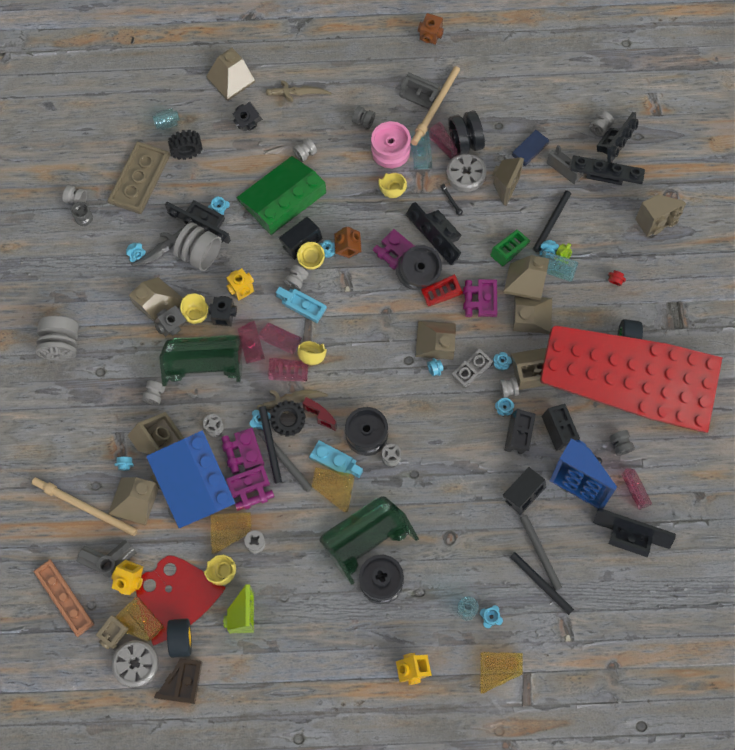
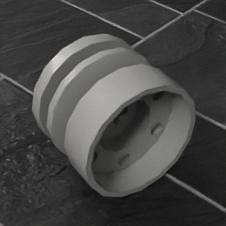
M191 222L183 228L176 239L173 250L174 256L185 262L190 261V265L205 271L212 265L219 253L222 242L221 237L210 231L205 232L204 228Z
M61 316L41 318L38 321L37 335L39 338L36 341L35 353L39 357L55 361H66L75 358L77 352V342L75 340L78 337L79 324L73 319Z

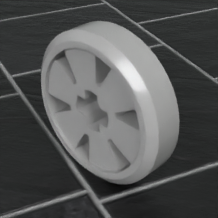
M474 154L456 155L448 163L447 180L452 187L459 191H474L485 181L486 166L482 159Z
M139 640L129 641L121 645L116 650L112 659V671L115 678L123 685L132 688L148 684L156 675L159 665L155 650L149 644ZM138 658L140 666L131 669V661H136Z

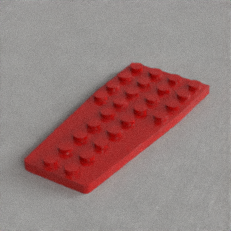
M554 326L550 330L540 382L650 420L708 433L723 357L667 343Z

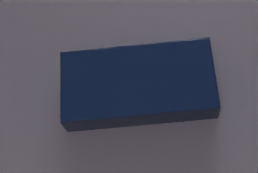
M535 130L512 152V156L514 158H524L523 165L526 166L549 144V139Z

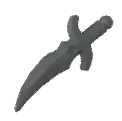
M181 228L174 235L166 232L160 233V237H166L167 240L158 243L147 255L132 263V266L144 265L159 259L175 245L176 239L183 229Z

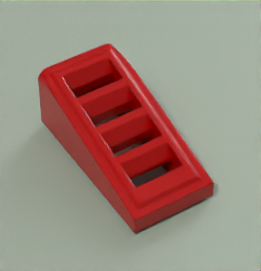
M455 274L421 289L428 307L463 294ZM450 284L454 285V290L451 289ZM444 286H446V288H447V290H448V293H445V292H444V290H443V287H444ZM436 289L440 290L441 296L438 297ZM430 291H432L433 296H434V299H432V300H431L430 295H429V293H428V292H430Z

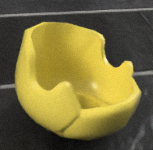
M386 173L383 179L379 178L378 180L380 191L388 198L401 196L407 188L406 179L399 173Z
M316 242L304 243L297 252L299 264L307 270L319 268L325 259L322 246Z
M192 293L182 298L180 312L187 320L186 322L197 324L207 318L209 306L202 295Z
M312 341L302 342L298 345L297 349L299 359L311 366L320 364L327 352L324 344L319 345Z
M224 554L217 555L207 562L204 575L209 582L217 586L227 585L236 574V564L229 556Z

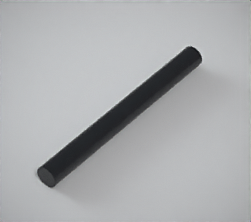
M565 190L533 247L535 252L541 250V244L546 241L571 196L570 191Z
M262 406L259 407L260 418L274 483L278 484L282 483L267 408Z
M516 552L510 556L568 615L573 612L574 609Z

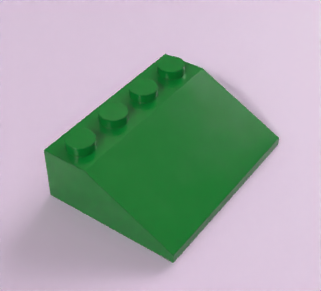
M291 156L236 198L259 224L272 235L326 194V183L313 169Z

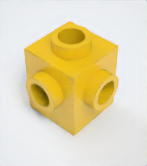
M242 268L231 272L226 277L228 282L226 287L231 295L234 294L238 301L254 292L252 284L254 280L250 273H245Z
M124 560L117 565L111 578L113 580L112 589L124 595H130L138 590L143 582L141 576L144 566L128 560Z
M409 653L403 655L404 659L396 661L399 682H408L409 685L421 683L422 678L432 676L428 655Z

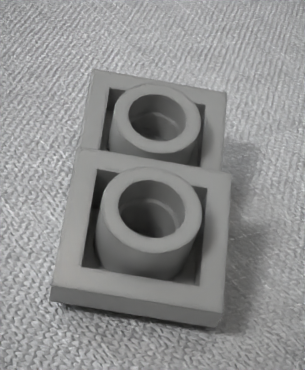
M479 348L452 375L464 387H467L494 362Z

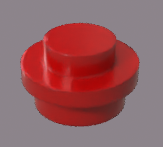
M616 270L608 273V281L617 286H622V283H625L626 278L623 277V273Z

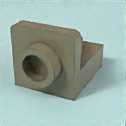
M111 615L96 636L100 639L99 643L106 649H117L119 646L117 643L129 628L115 616Z

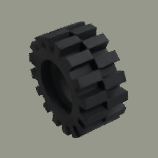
M181 130V133L178 131L176 135L172 134L168 139V144L173 158L178 160L183 158V160H186L189 157V159H192V156L196 157L203 150L198 132L196 133L194 130L192 132L191 130H187V132Z
M292 400L279 402L271 412V425L275 432H278L281 436L285 435V437L294 436L299 433L305 424L306 415L304 409L300 407V404L294 403ZM286 411L292 412L296 417L294 424L290 426L282 424L280 420L282 413Z

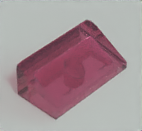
M255 321L238 328L246 364L265 359Z
M267 323L259 333L261 340L291 354H294L302 339L271 323Z
M625 469L622 477L637 508L641 510L651 506L652 502L635 469Z

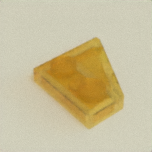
M315 467L312 487L340 510L348 512L355 475Z
M251 512L210 515L212 554H216L239 541L252 531Z
M135 597L115 616L129 628L126 632L127 634L146 641H150L164 628L139 597Z
M480 652V693L484 694L511 679L523 675V653Z

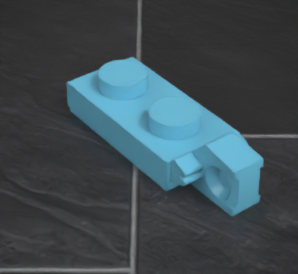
M279 286L276 291V297L282 300L283 305L315 323L319 322L327 309V306L295 288L294 290L290 289L287 291Z
M318 440L309 456L311 460L343 477L344 475L348 477L349 474L360 478L363 473V468L356 465V460Z

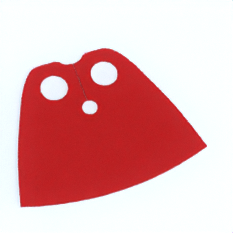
M175 556L164 557L158 562L155 571L145 572L141 576L143 582L141 587L136 590L143 621L153 646L167 640V623L169 620L187 618L190 621V625L193 624L217 601L226 587L223 585L217 586L209 582L204 575V571ZM168 563L176 566V573L172 576L164 573V566ZM148 579H153L156 582V588L151 592L143 588L144 582ZM168 585L172 586V591L166 592L165 587Z

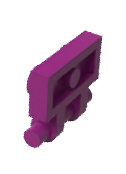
M393 229L381 241L385 248L376 245L373 251L377 254L378 258L384 259L390 264L389 267L395 270L401 255L415 245ZM392 252L397 258L394 259L389 253Z
M478 279V286H472V281L466 280L465 287H463V294L465 295L463 310H465V317H472V310H478V317H497V280ZM473 294H478V302H472Z
M253 428L234 433L236 441L230 442L229 436L221 438L223 443L222 449L223 452H226L228 468H231L232 474L239 473L238 466L244 464L246 471L264 465ZM239 448L241 457L235 458L233 450Z
M263 465L226 479L233 498L241 496L242 501L235 503L237 511L244 508L245 510L250 509L252 505L260 502L262 504L266 503L268 499L275 497L272 490L264 492L263 488L269 486L270 483ZM258 490L259 495L247 498V493Z

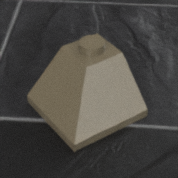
M233 48L218 56L206 76L227 101L255 83V79L244 60Z
M524 158L502 160L500 165H496L492 176L495 177L494 186L505 206H507L520 179Z
M530 255L510 263L504 293L541 301L549 259Z
M159 277L142 282L129 294L133 305L153 322L157 319V314L166 308L168 311L175 305L179 308L183 298Z
M515 296L513 331L550 334L552 298L541 297V301Z
M418 321L415 357L453 360L456 324Z
M166 412L137 423L127 435L138 451L147 454L154 453L184 439Z
M122 477L108 514L146 525L159 490L155 482L141 478Z

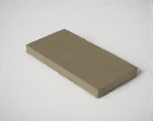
M137 141L107 200L108 203L142 214L170 157V152Z

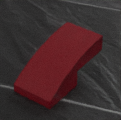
M305 397L302 403L303 409L317 415L318 424L336 431L337 424L333 416L320 404Z

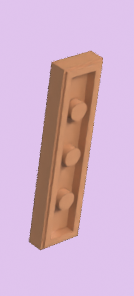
M51 559L33 571L77 637L95 625Z

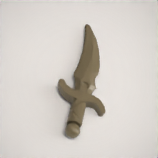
M283 80L281 85L284 88L266 90V94L269 96L284 95L291 102H293V97L289 94H296L298 96L305 94H332L325 89L312 86H293L288 88V83Z
M271 390L270 394L275 396V400L263 403V405L259 404L257 410L262 406H266L267 410L272 409L279 402L282 403L285 400L300 403L304 401L305 397L313 399L327 397L328 394L316 390H300L280 397L276 391Z

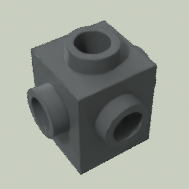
M175 305L168 311L166 308L160 311L154 323L156 330L167 337L170 334L174 336L180 332V327L187 320Z

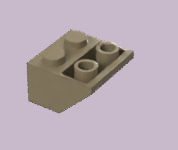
M658 194L642 202L635 220L647 237L652 234L657 235L665 227H673L679 222L686 203L679 199Z
M546 348L510 354L519 390L546 386L540 382Z

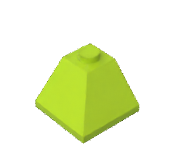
M246 584L227 609V615L224 616V628H227L229 634L254 633V591L250 584Z

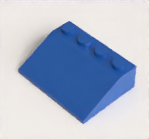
M203 430L146 456L178 528H182L235 504Z
M571 438L556 465L550 482L597 509H603L617 486L590 448L586 447L587 445L584 442Z

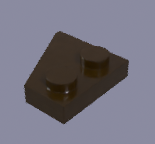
M181 658L173 672L166 678V682L161 689L156 692L154 698L195 704L202 661Z

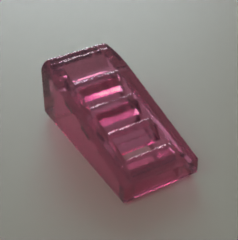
M439 121L430 128V139L452 159L457 155V148L443 124Z
M269 358V380L307 381L308 364L296 360ZM275 366H279L278 372H275ZM283 367H286V373H283ZM291 367H294V374H290ZM299 367H302V375H298Z

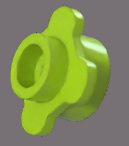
M570 243L567 245L561 244L557 249L556 257L560 259V263L571 257L572 249H570Z

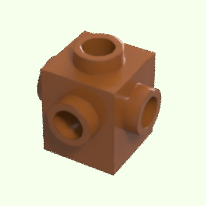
M427 13L424 21L420 22L418 26L420 40L436 45L438 38L441 39L444 32L443 18Z
M344 227L334 233L335 254L350 258L362 252L359 231L351 227Z

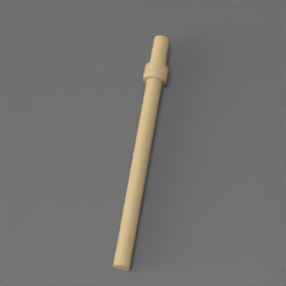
M455 66L422 123L418 124L415 135L411 140L412 145L416 146L421 137L426 134L429 123L460 71L459 67Z
M36 477L32 480L31 484L44 490V493L50 496L54 495L132 536L136 535L138 529L58 489L51 482L46 483Z

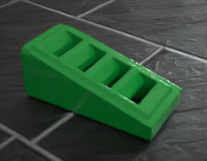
M517 229L495 245L490 256L501 266H505L530 243V240Z

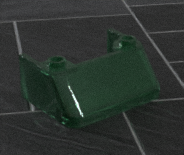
M225 335L167 340L159 356L162 386H167L169 380L172 382L181 381L189 373L223 372L228 378H236V382H241V336Z
M379 497L325 532L320 537V542L341 574L352 585L355 582L351 574L357 570L359 565L358 558L388 538L393 541H401L407 535H410L415 541L419 540L406 514L387 497Z

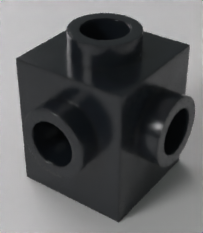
M251 102L239 105L235 112L232 113L235 117L233 122L238 129L242 128L244 131L253 130L257 127V123L263 120Z
M227 296L214 297L213 304L210 303L209 315H211L213 325L232 327L233 317L237 315V306L234 305L232 298Z

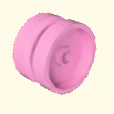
M392 121L378 125L372 132L371 153L374 161L378 165L390 169L405 164L410 157L411 136L409 130L404 125Z

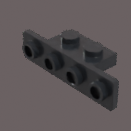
M636 112L631 113L621 129L609 128L597 144V152L607 154L608 163H612L615 157H618L620 150L625 147L627 140L637 130L639 121L636 119Z
M573 155L570 167L571 171L587 174L586 179L622 185L623 181L643 184L645 169L608 163L607 161Z
M195 200L192 201L186 211L166 202L167 213L171 217H178L186 225L193 222L199 227L204 228L205 232L210 231L221 237V243L223 241L227 244L230 243L229 233L219 229L225 220L224 215Z
M416 202L412 203L406 212L408 219L450 265H454L461 252L453 242L458 241L462 235L439 210L426 214Z
M598 508L593 519L594 524L611 529L609 545L644 557H648L651 544L670 549L676 538L675 533Z

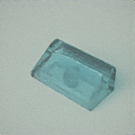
M427 131L416 146L411 144L414 170L432 168L429 131Z
M546 251L542 252L541 257L549 259L547 274L570 282L573 281L578 262Z

